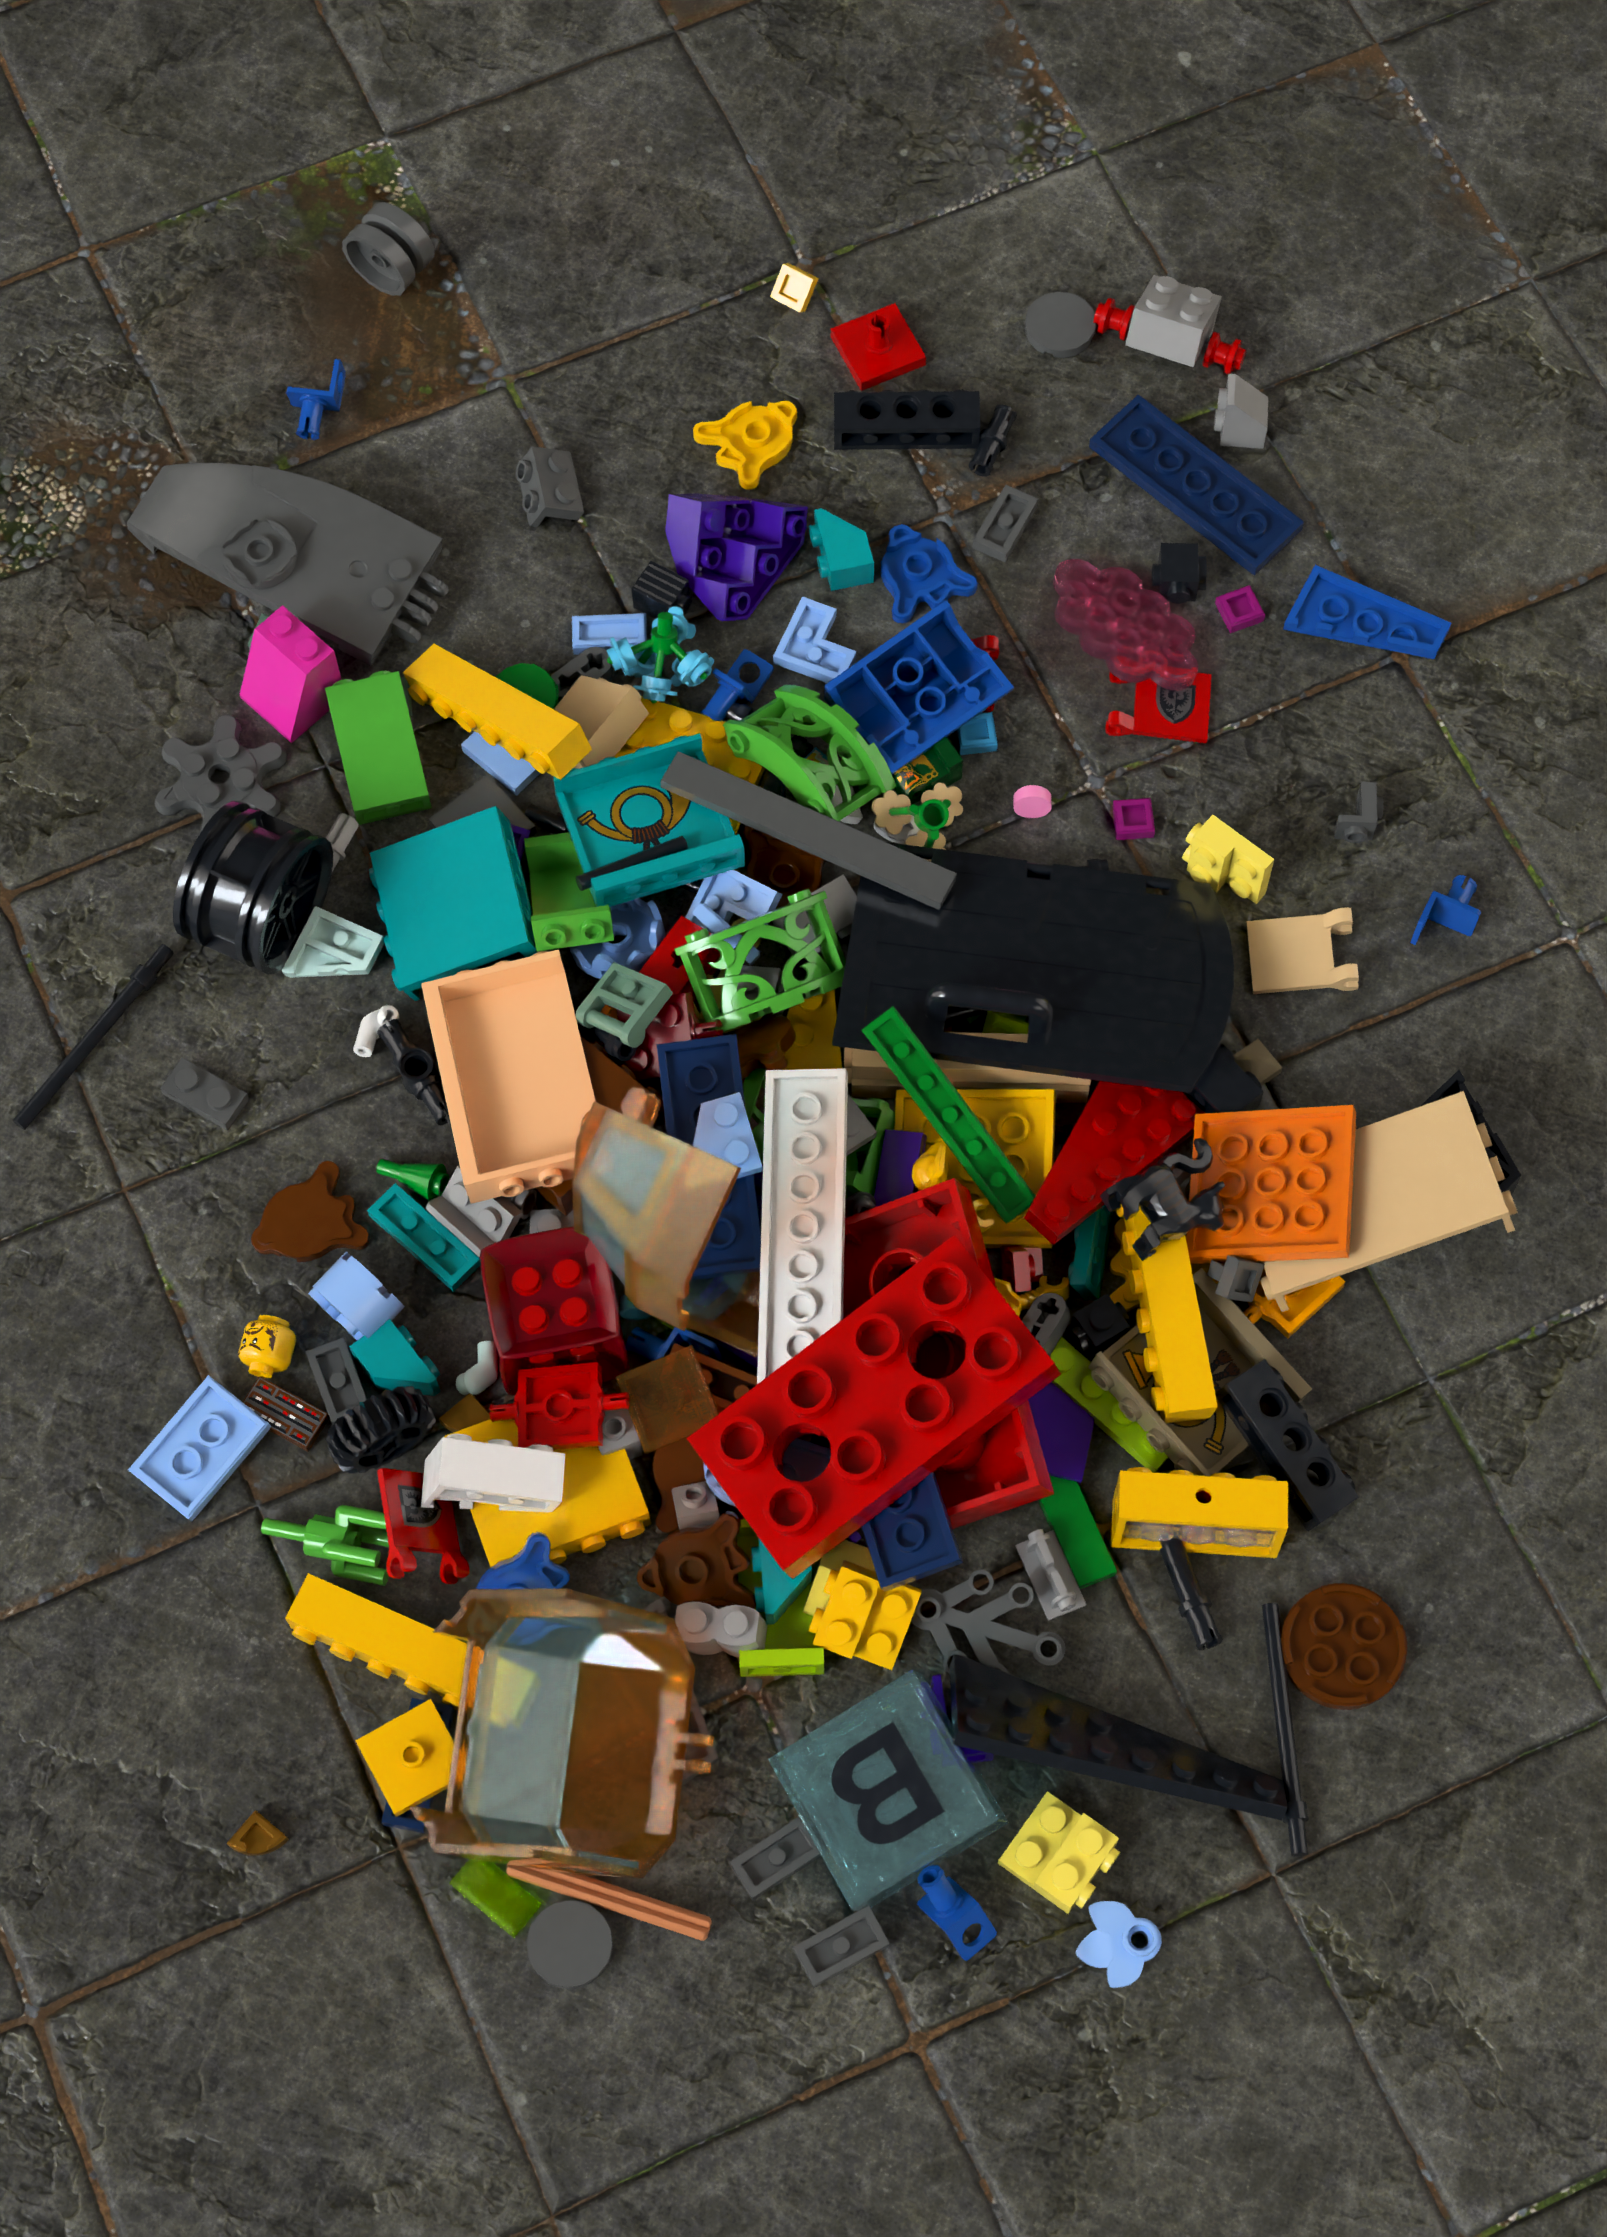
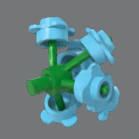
M673 606L668 612L658 614V618L652 623L651 639L633 645L629 644L626 637L618 641L612 637L610 638L612 648L606 650L608 654L607 662L612 664L615 671L622 669L625 676L642 677L641 686L633 685V687L644 691L643 698L649 699L651 703H657V701L665 702L666 695L677 696L678 692L671 691L672 684L676 687L681 684H686L688 687L699 685L708 678L715 661L706 652L701 653L698 649L692 652H685L680 647V643L686 638L691 639L695 636L696 627L694 624L688 623L683 616V609L678 606ZM675 653L677 658L672 664V670L675 675L671 679L663 678L662 671L665 655Z

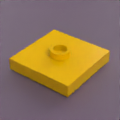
M431 1699L355 1740L395 1817L471 1776V1772Z

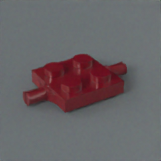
M692 993L672 995L645 1029V1038L642 1044L637 1047L635 1055L630 1060L623 1061V1064L634 1073L637 1080L660 1077L657 1044L722 1036L723 1029L710 1031L709 1029L723 1027L720 1020L700 1023L694 1011ZM616 1009L617 1020L626 1023L631 1015ZM597 1040V1043H599L600 1045H605L601 1041Z

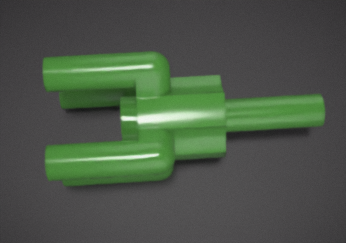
M341 1505L336 1509L335 1518L315 1514L312 1519L308 1520L307 1525L264 1518L261 1526L262 1534L304 1542L303 1551L305 1555L332 1560L331 1571L335 1576L383 1586L387 1584L389 1577L387 1569L377 1567L381 1558L380 1551L360 1547L361 1542L389 1547L384 1512Z

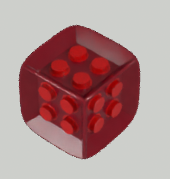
M572 1226L505 1239L486 1246L480 1251L481 1273L494 1342L500 1356V1375L504 1388L509 1395L516 1396L518 1390V1370L598 1362L602 1366V1383L620 1377L628 1371L627 1350L619 1317L611 1265L602 1229L596 1226Z

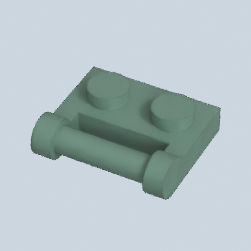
M613 962L578 1007L575 1017L578 1024L586 1028L596 1027L619 1037L623 1044L636 1048L642 1044L645 1038V1029L672 996L673 992L667 984ZM606 1004L631 1016L624 1023L601 1013V1010Z

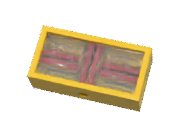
M1132 1467L1127 1471L1120 1470L1112 1500L1111 1547L1160 1551L1162 1548L1160 1541L1174 1538L1181 1540L1186 1551L1189 1553L1277 1558L1288 1530V1481H1277L1275 1477L1268 1475L1244 1479L1235 1478L1233 1474L1223 1472L1214 1473L1211 1476L1193 1475L1192 1472L1187 1470L1153 1473L1148 1468Z

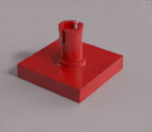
M895 303L831 328V339L861 391L926 365V356Z

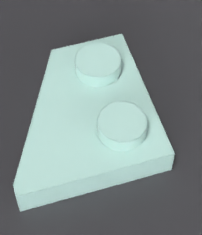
M315 906L282 972L290 978L369 974L385 943L384 937Z

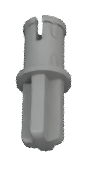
M344 813L338 815L326 836V839L331 842L333 849L332 872L338 861L344 860L346 857L344 851L359 826L356 819Z

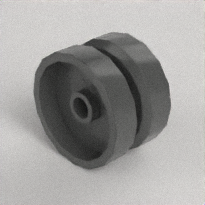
M376 202L361 219L362 224H357L342 241V249L348 262L366 282L381 292L397 296L401 295L414 281L415 273H420L434 258V246L421 225L408 213L395 205L386 202Z

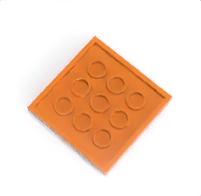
M1340 1105L1195 1114L1193 1142L1198 1138L1205 1140L1211 1147L1213 1160L1211 1167L1204 1173L1191 1174L1189 1202L1200 1191L1223 1181L1225 1187L1220 1191L1219 1195L1224 1205L1222 1212L1224 1225L1216 1231L1194 1228L1186 1234L1190 1264H1211L1212 1260L1225 1263L1228 1255L1255 1262L1349 1258L1356 1110L1354 1106ZM1193 1143L1192 1159H1195L1198 1156V1152Z

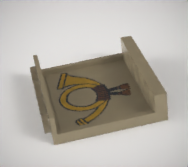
M1203 1268L1199 1269L1193 1274L1215 1393L1225 1384L1265 1359L1270 1367H1274L1281 1374L1285 1384L1284 1388L1293 1401L1302 1402L1312 1388L1231 1299H1226L1215 1293L1218 1285L1211 1277L1207 1276ZM1137 1325L1103 1353L1100 1351L1096 1354L1088 1366L1092 1371L1091 1375L1095 1383L1102 1390L1110 1391L1118 1400L1120 1410L1130 1421H1136L1145 1432L1148 1431L1146 1437L1151 1446L1160 1453L1164 1452L1175 1464V1470H1187L1192 1472L1193 1475L1211 1476L1214 1473H1219L1249 1447L1217 1397L1218 1408L1210 1418L1165 1423L1161 1419L1160 1411L1155 1412L1151 1402V1388L1155 1387L1153 1373L1147 1372L1144 1364V1348H1148L1146 1335L1139 1332ZM1259 1401L1261 1411L1265 1415L1272 1417L1273 1412L1270 1405L1264 1401Z

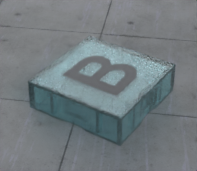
M913 1669L768 1759L853 1911H859L868 1905L872 1908L914 1882L924 1868L942 1859L961 1853L1008 1824L1006 1817L978 1769L967 1759L960 1746L953 1745L952 1724L925 1677Z

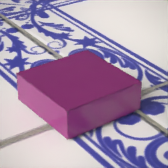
M1250 585L1216 597L1215 605L1230 634L1264 622L1265 613Z
M1151 798L1113 800L1112 809L1116 840L1154 838L1155 826Z

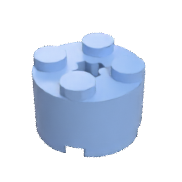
M345 1252L328 1269L308 1293L335 1321H338L356 1340L363 1336L369 1338L388 1319L392 1321L405 1307L393 1294L390 1295L383 1284L352 1255L350 1256L348 1252Z

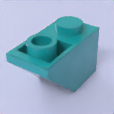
M822 508L815 509L814 525H809V534L812 546H819L821 556H817L818 569L821 578L827 577L830 590L834 591L874 583V560L866 532Z
M388 1319L369 1338L363 1336L349 1346L354 1360L377 1390L392 1391L396 1387L413 1386L415 1389H420L423 1395L435 1396L441 1392L437 1377L441 1375L439 1370L427 1355L422 1359L413 1349L417 1343L405 1326L402 1325L397 1329L393 1322Z
M759 1539V1546L751 1547L753 1572L762 1571L763 1587H755L756 1611L765 1612L766 1624L771 1625L778 1621L812 1581V1565L792 1579L780 1568Z

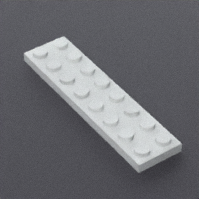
M846 1068L766 1070L757 1384L843 1319L848 1072Z

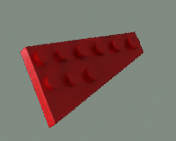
M1099 1081L1024 1219L1052 1245H1055L1105 1205L1100 1195L1106 1189L1123 1178L1142 1174L1146 1169L1156 1164L1164 1155L1170 1153L1194 1133L1195 1114H1204L1205 1112L1180 1091Z

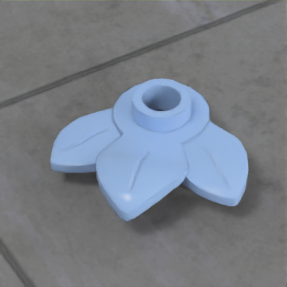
M1115 1901L1093 1903L1089 1905L1088 1909L1097 1930L1092 1931L1081 1941L1076 1949V1956L1089 1966L1107 1968V1980L1110 1988L1131 1985L1140 1977L1144 1962L1151 1960L1158 1953L1161 1947L1160 1931L1152 1921L1145 1918H1135L1128 1907L1122 1903ZM1134 1934H1143L1147 1938V1945L1143 1948L1135 1947L1131 1942V1937Z

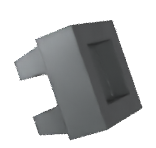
M1228 1255L1225 1264L1212 1260L1207 1276L1219 1281L1215 1291L1216 1294L1226 1299L1252 1302L1265 1264Z

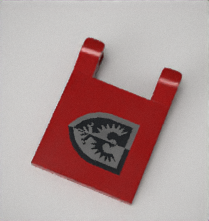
M1114 659L1109 672L1110 681L1116 684L1136 682L1134 712L1132 717L1121 711H1111L1105 726L1106 733L1110 736L1135 734L1207 743L1212 674L1142 666L1126 659Z
M388 1468L379 1469L377 1474L389 1543L386 1565L387 1574L391 1578L401 1579L405 1575L404 1572H413L417 1567V1562L411 1551L442 1554L440 1578L443 1583L456 1584L458 1581L457 1577H467L470 1573V1568L467 1560L460 1552L452 1501L434 1500V1508L421 1507L424 1473Z

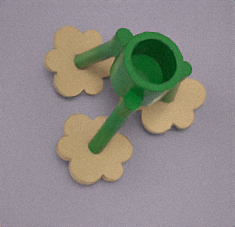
M939 782L934 786V790H926L922 794V804L918 806L915 804L911 805V801L906 795H897L895 791L888 790L884 793L883 797L876 798L872 802V811L877 815L875 817V825L879 828L885 827L887 833L896 835L902 831L903 825L910 823L912 815L914 816L916 826L920 830L916 836L908 837L905 845L946 850L944 848L946 838L943 834L939 833V829L952 824L954 816L962 814L963 806L959 803L962 799V792L958 787L950 786L947 788L944 783Z

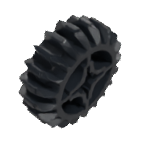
M413 1386L396 1387L392 1391L385 1390L379 1395H372L370 1399L359 1402V1405L347 1410L346 1414L343 1417L337 1418L335 1425L330 1427L325 1440L329 1446L330 1455L342 1471H346L349 1474L365 1473L369 1469H378L381 1465L388 1464L394 1459L403 1456L406 1452L414 1450V1446L423 1442L426 1435L431 1433L436 1419L429 1400L422 1394L420 1389H415Z

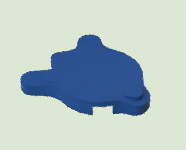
M897 525L890 530L889 543L881 561V578L886 589L894 598L892 618L897 623L909 622L920 602H926L931 609H934L945 600L948 601L951 596L968 597L974 595L978 588L977 579L956 566L952 553L938 538L936 542L921 538L922 533L915 532L906 525Z
M542 1532L532 1533L527 1538L523 1549L517 1555L498 1562L484 1573L476 1587L473 1604L464 1619L466 1629L471 1635L495 1638L498 1636L504 1639H511L517 1643L535 1638L553 1625H581L586 1622L588 1618L586 1604L581 1600L563 1596L559 1593L560 1589L569 1582L570 1574L565 1567L550 1560L551 1544L547 1535Z

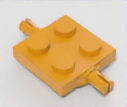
M1263 1269L1261 1277L1266 1276L1265 1269ZM1337 1276L1286 1294L1285 1297L1289 1310L1281 1312L1275 1299L1267 1300L1261 1281H1259L1253 1301L1247 1302L1249 1307L1243 1313L1253 1324L1260 1318L1270 1322L1288 1339L1342 1290L1346 1281Z

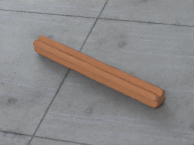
M513 1853L507 1865L506 1873L509 1877L701 1941L706 1940L712 1926V1919L709 1916L519 1853Z

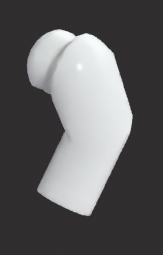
M385 1005L362 1019L353 1049L355 1054L361 1057H370L372 1055L376 1039L380 1038L377 1034L378 1029L386 1024L391 1032V1026L388 1021L399 1019V1012L395 1007Z

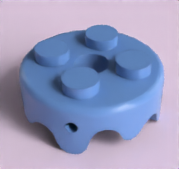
M637 898L611 906L614 937L620 935L626 938L622 942L615 944L602 942L569 947L577 966L586 974L598 979L602 978L613 962L639 972L665 938L663 921L653 900L647 903Z

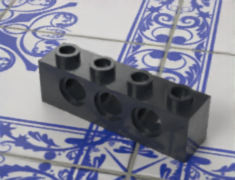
M960 389L946 392H932L930 390H919L917 392H895L893 390L881 392H859L855 390L834 392V450L977 449L979 446V391Z
M1264 1359L1225 1384L1215 1395L1269 1476L1275 1477L1277 1481H1288V1504L1308 1532L1358 1499L1359 1496L1355 1492V1484L1347 1472L1340 1470L1331 1457V1449L1326 1440L1316 1435L1308 1423L1305 1409L1300 1403L1293 1401L1284 1388L1285 1384L1281 1374L1274 1367H1270ZM1259 1401H1264L1270 1405L1273 1412L1272 1417L1265 1415L1261 1411ZM1283 1435H1287L1294 1440L1296 1451H1291L1284 1445ZM1307 1469L1317 1474L1319 1486L1313 1485L1308 1480L1306 1475Z

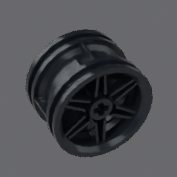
M242 801L227 803L205 825L184 864L173 905V925L176 932L188 940H194L199 945L209 947L249 967H255L267 975L279 972L283 969L314 907L322 908L333 868L331 842L325 837L313 835L304 828H299L280 820L258 808H251Z

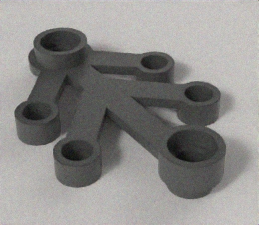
M976 1570L970 1575L968 1580L943 1593L930 1588L922 1589L911 1621L918 1628L931 1631L944 1657V1669L949 1674L948 1660L952 1655L957 1654L968 1657L964 1652L957 1650L946 1624L963 1629L981 1664L991 1668H1000L1007 1674H1009L1007 1668L999 1664L986 1637L1031 1651L1035 1659L1043 1665H1055L1065 1655V1642L1055 1632H1043L1036 1636L991 1621L1016 1607L1024 1608L1032 1603L1034 1592L1026 1583L1014 1584L1008 1593L970 1613L951 1607L973 1594L985 1595L989 1593L994 1586V1579L988 1571ZM979 1574H984L989 1579V1586L982 1591L977 1590L973 1585L974 1578ZM1024 1587L1028 1590L1029 1599L1027 1602L1021 1604L1014 1600L1013 1592L1015 1589ZM931 1601L936 1605L937 1611L933 1617L927 1618L922 1615L921 1606L924 1602ZM1046 1640L1053 1641L1057 1646V1651L1052 1657H1046L1041 1652V1644Z

